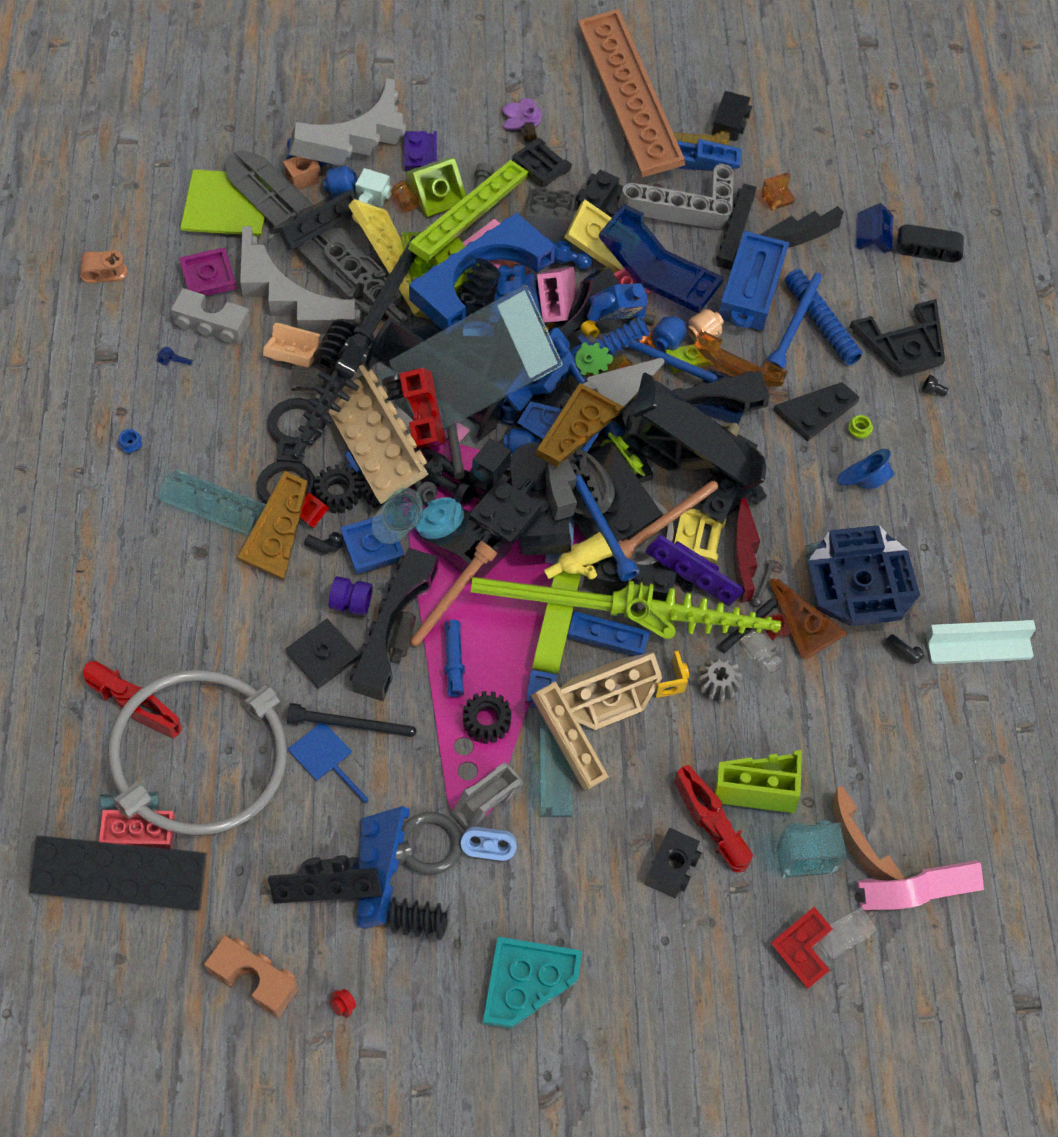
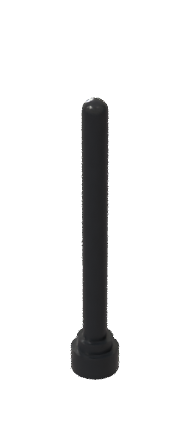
M290 703L288 708L287 724L298 726L299 723L304 724V721L409 737H413L417 733L414 726L307 711L301 704Z

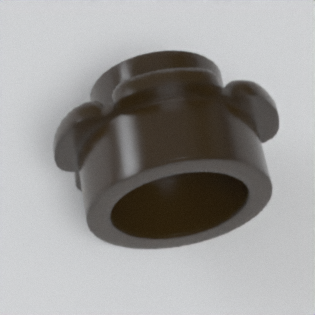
M525 122V127L521 128L524 141L529 140V143L538 138L533 122L528 124Z

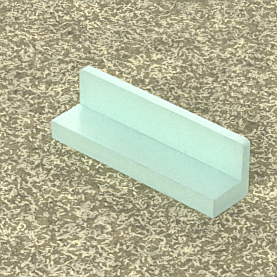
M1034 620L931 625L925 637L931 664L1031 660L1034 654L1030 638L1036 628Z

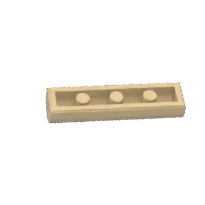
M556 681L532 694L533 701L583 791L608 778L609 776Z

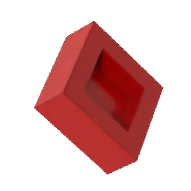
M308 493L304 499L300 518L314 528L328 511L329 507L311 493Z

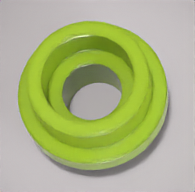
M864 415L852 418L848 424L849 433L859 439L869 437L873 430L871 420Z

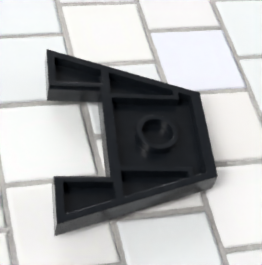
M937 299L915 305L913 310L921 324L882 334L873 316L851 321L850 328L900 377L941 366L944 364L945 354Z

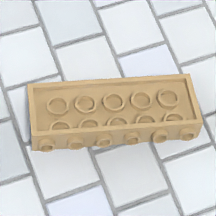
M362 364L358 367L363 375L353 380L359 386V389L356 391L344 386L342 391L351 397L350 400L345 401L337 397L335 403L342 409L340 412L330 409L329 413L375 496L382 504L429 474L424 467L427 461L420 450L417 452L414 450L417 444L410 433L408 435L404 433L408 430L400 417L395 418L398 412L391 401L386 403L385 399L388 398V395L382 385L376 386L379 380L372 369L367 371Z

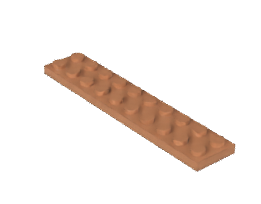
M619 9L578 20V26L641 177L684 166L685 158Z

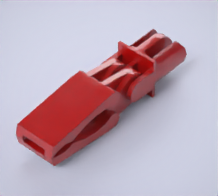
M97 661L88 662L83 669L86 684L101 694L105 702L111 697L122 709L131 697L143 688L122 680L119 670L114 672ZM153 694L140 705L154 710L159 715L151 714L138 706L130 716L135 721L172 739L177 737L182 730L179 717Z
M690 765L682 766L676 773L674 783L696 825L702 826L710 838L717 843L715 853L719 852L734 872H744L749 867L753 854L741 836L742 830L735 833L731 822L725 815L722 802ZM695 794L704 802L706 807L700 804Z

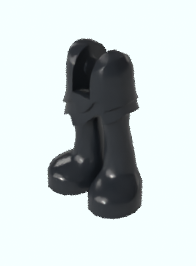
M422 448L421 453L427 461L424 467L429 474L423 479L432 482L436 488L438 485L446 490L461 506L467 505L472 500V468L470 471L464 469V478L456 479L461 482V484H458L443 475V472L455 478L453 463L439 452L430 448Z

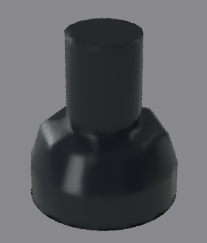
M929 375L923 384L922 393L933 394L935 392L945 397L948 387L938 384V380L934 376Z

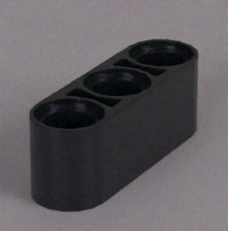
M902 225L898 229L896 250L901 255L953 263L963 258L964 236L960 232L916 225Z

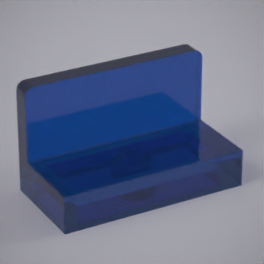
M882 203L859 212L856 247L861 250L875 244L884 254L892 251L893 214Z

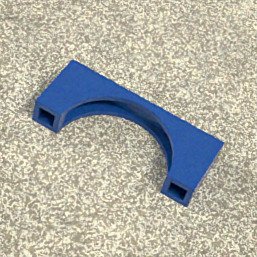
M516 213L510 218L504 219L501 224L492 230L486 231L483 236L474 242H469L459 252L451 254L441 264L433 266L429 272L420 278H415L409 284V300L448 335L466 322V306L459 300L454 286L458 278L468 268L478 264L475 261L476 258L488 261H513L527 266L538 273L554 262L555 245Z

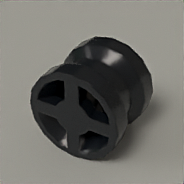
M399 374L382 380L383 386L387 389V400L404 397Z

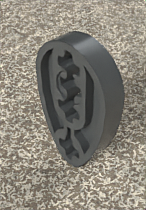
M578 449L568 460L575 475H580L583 480L585 478L589 479L587 485L594 490L591 492V495L597 501L596 504L603 514L613 502L615 494L614 485L604 467L590 454L582 449ZM579 456L582 458V459L579 460V462H580L579 466H580V467H578V466L575 464V463L577 462V457H579ZM575 487L573 493L577 501L575 513L585 518H592Z

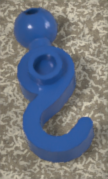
M547 238L555 245V262L564 264V262L573 261L575 266L582 270L587 269L591 265V257L584 251L575 253L569 243L562 240L553 242Z

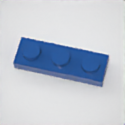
M574 611L567 638L637 656L644 654L650 631Z

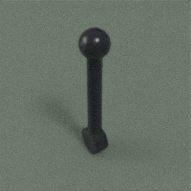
M659 561L654 563V565H658L662 569L672 571ZM676 575L675 581L683 587V592L691 593L693 585L689 582L685 583Z

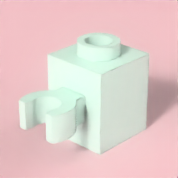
M363 169L355 184L357 200L370 205L382 207L385 200H389L392 194L390 176L369 169Z

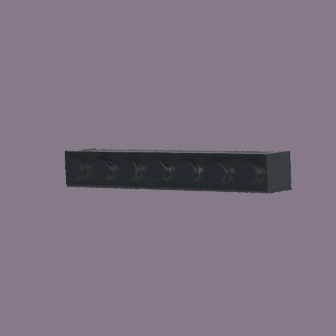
M743 183L742 188L738 189V199L735 198L733 205L735 210L732 209L730 214L732 219L728 220L726 227L728 231L725 230L723 235L725 240L721 241L719 248L721 252L717 253L718 267L728 270L732 269L755 197L756 186Z

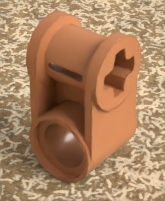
M116 250L104 252L89 251L81 255L80 278L87 283L122 281L126 278L128 269L123 264V255Z

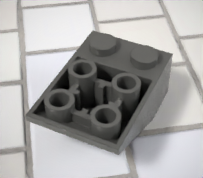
M543 187L531 189L525 220L553 242L562 240L569 243L564 237L573 220L576 194H572L567 190L549 191Z

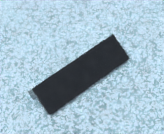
M348 189L333 194L271 228L269 232L270 234L280 233L287 250L293 249L352 216L353 213L348 205L354 199L357 200L353 189Z

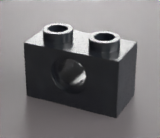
M669 827L648 873L645 885L675 899L679 890L685 892L691 876L687 875L690 866L696 867L702 853L697 850L700 841ZM677 860L681 863L682 867L673 868L669 865L668 861Z

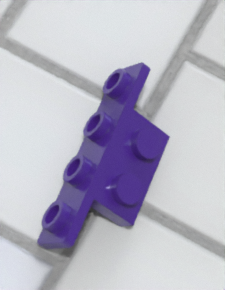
M658 535L646 549V554L726 605H731L743 593L744 588L718 572V566L679 541L674 544L662 535Z

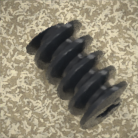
M476 258L475 261L479 266H471L475 274H467V278L471 282L463 281L462 283L467 290L459 289L458 293L459 295L464 293L472 294L471 298L475 296L476 302L474 303L473 312H480L501 273L488 260Z
M345 319L333 321L327 334H325L318 348L313 353L316 363L322 369L333 373L336 360L339 357L338 354L348 337H352L354 329L358 327L357 325Z
M392 897L388 924L391 926L393 934H397L402 926L403 935L408 936L413 928L415 937H419L424 930L426 938L430 939L434 931H436L437 940H442L447 930L450 905L445 912H442L441 903H438L433 911L428 901H426L423 909H420L418 900L414 901L412 907H408L407 898H404L401 905L398 906L396 897Z

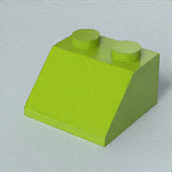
M444 158L405 172L412 194L426 217L451 209L466 197L455 158Z

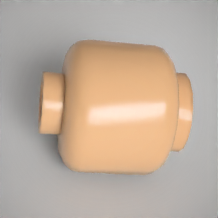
M704 309L689 320L687 331L695 343H709L722 334V324H724V321L718 312L714 313L709 309Z

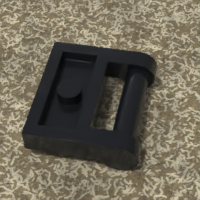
M537 138L512 155V161L527 170L528 176L541 187H544L561 174L568 173L572 164L566 159L563 160L545 145V141L541 138ZM546 158H548V159H549L551 162H553L556 166H554L552 163H550Z

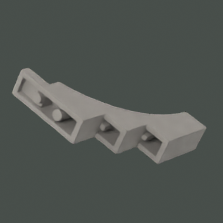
M252 226L242 227L240 284L243 297H269L271 316L297 315L299 329L318 334H327L328 329L336 319L349 320L355 325L361 324L360 309H356L355 300L336 299L318 295L296 285L273 264L265 246L258 245V237L253 236Z

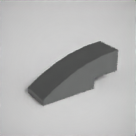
M568 459L558 467L550 463L547 464L546 492L554 521L573 516L577 504L573 494L577 478Z

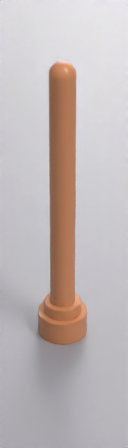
M709 482L631 539L619 540L618 544L626 558L632 557V553L635 552L634 549L716 491L718 489L717 482Z
M482 540L475 548L477 551L474 553V559L410 639L412 646L417 647L420 645L482 564H486L489 560L492 561L498 554Z

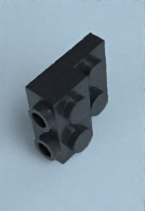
M600 169L597 174L592 173L588 178L587 188H581L577 194L578 208L586 200L622 224L628 214L622 212L618 207L624 187L619 184L620 178Z

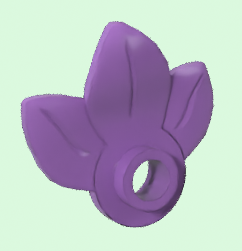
M523 98L519 103H509L502 108V112L509 117L503 124V129L518 130L524 127L525 122L527 124L533 122L534 126L541 122V109L536 107V102L532 99Z

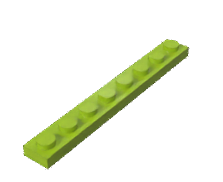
M508 161L410 242L408 249L428 262L527 178L528 171L513 161Z

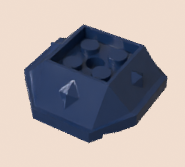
M880 525L829 530L806 564L816 608L823 614L849 626L901 621L920 596L908 549L889 536L887 531ZM858 580L863 581L866 584H861L858 582Z

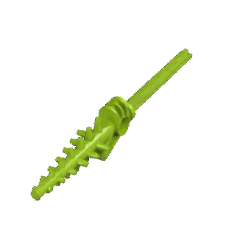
M472 577V593L610 611V615L613 616L624 614V617L636 621L665 639H670L675 635L676 630L673 621L688 622L689 634H693L696 623L705 624V633L710 634L713 625H722V633H727L729 626L739 627V633H744L745 628H754L757 633H761L762 629L773 630V632L777 633L781 627V621L772 620L770 616H767L766 619L756 617V612H750L749 616L741 615L739 607H734L733 613L724 612V603L718 602L716 610L707 609V598L702 597L699 607L691 606V593L685 594L683 604L675 603L674 588L669 589L666 601L652 599V583L645 586L642 582L638 585L634 584V581H628L626 587L613 592L611 596ZM636 602H640L645 605L644 608L638 612L633 611L631 609V606Z

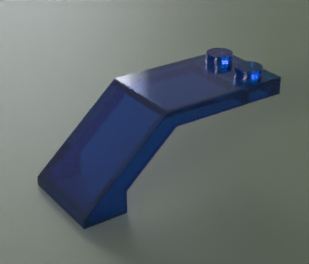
M623 204L599 233L601 241L636 283H641L644 288L699 314L723 283V276L667 251L643 222L644 213Z

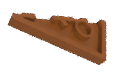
M775 578L769 580L801 658L809 659L847 635L842 628L783 581Z

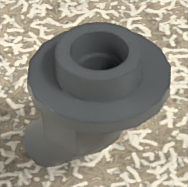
M419 480L412 485L414 488L412 491L413 498L418 504L427 506L430 501L435 500L437 488L432 482L426 481L422 483Z

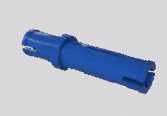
M453 619L444 623L446 648L444 674H447V695L455 698L459 697V692L460 696L464 695L463 675L465 674V666L462 665L461 622Z

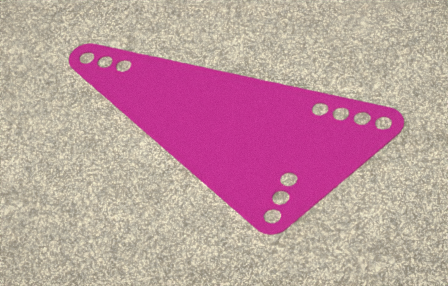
M445 440L446 444L430 448L441 453V455H445L452 462L449 441ZM459 444L463 468L470 471L472 459L480 450ZM443 472V475L445 477L449 478L450 480L458 484H461L460 481ZM411 485L408 487V492H405L406 497L403 499L410 548L438 556L439 569L429 591L418 596L421 624H423L462 573L420 540V534L414 526V518L421 508L424 510L428 505L423 506L416 502L412 494L414 488ZM437 485V496L435 499H454L450 493ZM471 500L462 508L472 512L477 504L474 500ZM575 521L573 545L586 541L585 536ZM517 539L511 546L510 552L483 578L552 587L554 577L548 579L544 570L554 564L545 563L546 554L521 555ZM471 580L424 638L447 802L452 811L465 789L476 785L502 763L506 762L509 765L530 704L525 702L530 670L533 667L547 608V602L472 593ZM453 619L461 622L462 665L465 666V674L463 675L464 695L460 696L459 692V697L455 698L447 695V674H444V667L446 665L444 623ZM482 691H486L489 696L491 691L496 692L497 698L499 695H502L504 702L507 700L509 708H511L510 730L508 733L505 732L503 739L498 737L495 743H492L491 739L488 740V744H483V739L476 742L474 741V736L470 738L467 735V730L465 731L463 727L464 705L467 706L469 698L473 700L474 694L478 693L479 697L482 696ZM488 709L480 711L477 715V720L482 725H492L498 719L497 714ZM459 738H468L473 742L474 749L468 755H460L455 751L454 743ZM465 762L473 763L478 769L477 776L472 780L460 778L458 768L461 764ZM491 808L489 811H487V813L485 814V816L488 815L493 808Z

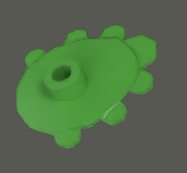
M585 342L582 344L575 357L576 366L581 370L582 375H586L587 372L598 375V370L606 371L608 369L606 364H611L613 357L607 354V347L600 349L599 343H595L593 346H588Z

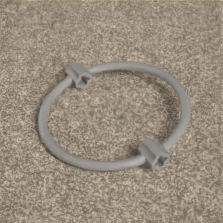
M189 670L172 673L154 680L140 689L120 711L109 740V766L115 785L120 792V795L114 798V804L118 811L127 819L139 814L145 820L160 828L187 835H207L227 831L254 817L268 804L276 793L282 781L287 761L286 737L279 717L274 710L280 705V700L273 689L265 685L257 691L240 679L208 670ZM209 681L231 687L248 697L244 701L248 713L257 720L265 716L272 728L276 745V760L270 781L255 802L230 818L204 824H191L171 820L147 807L151 803V798L142 785L136 782L129 787L126 782L120 762V743L128 719L134 710L150 695L176 683Z

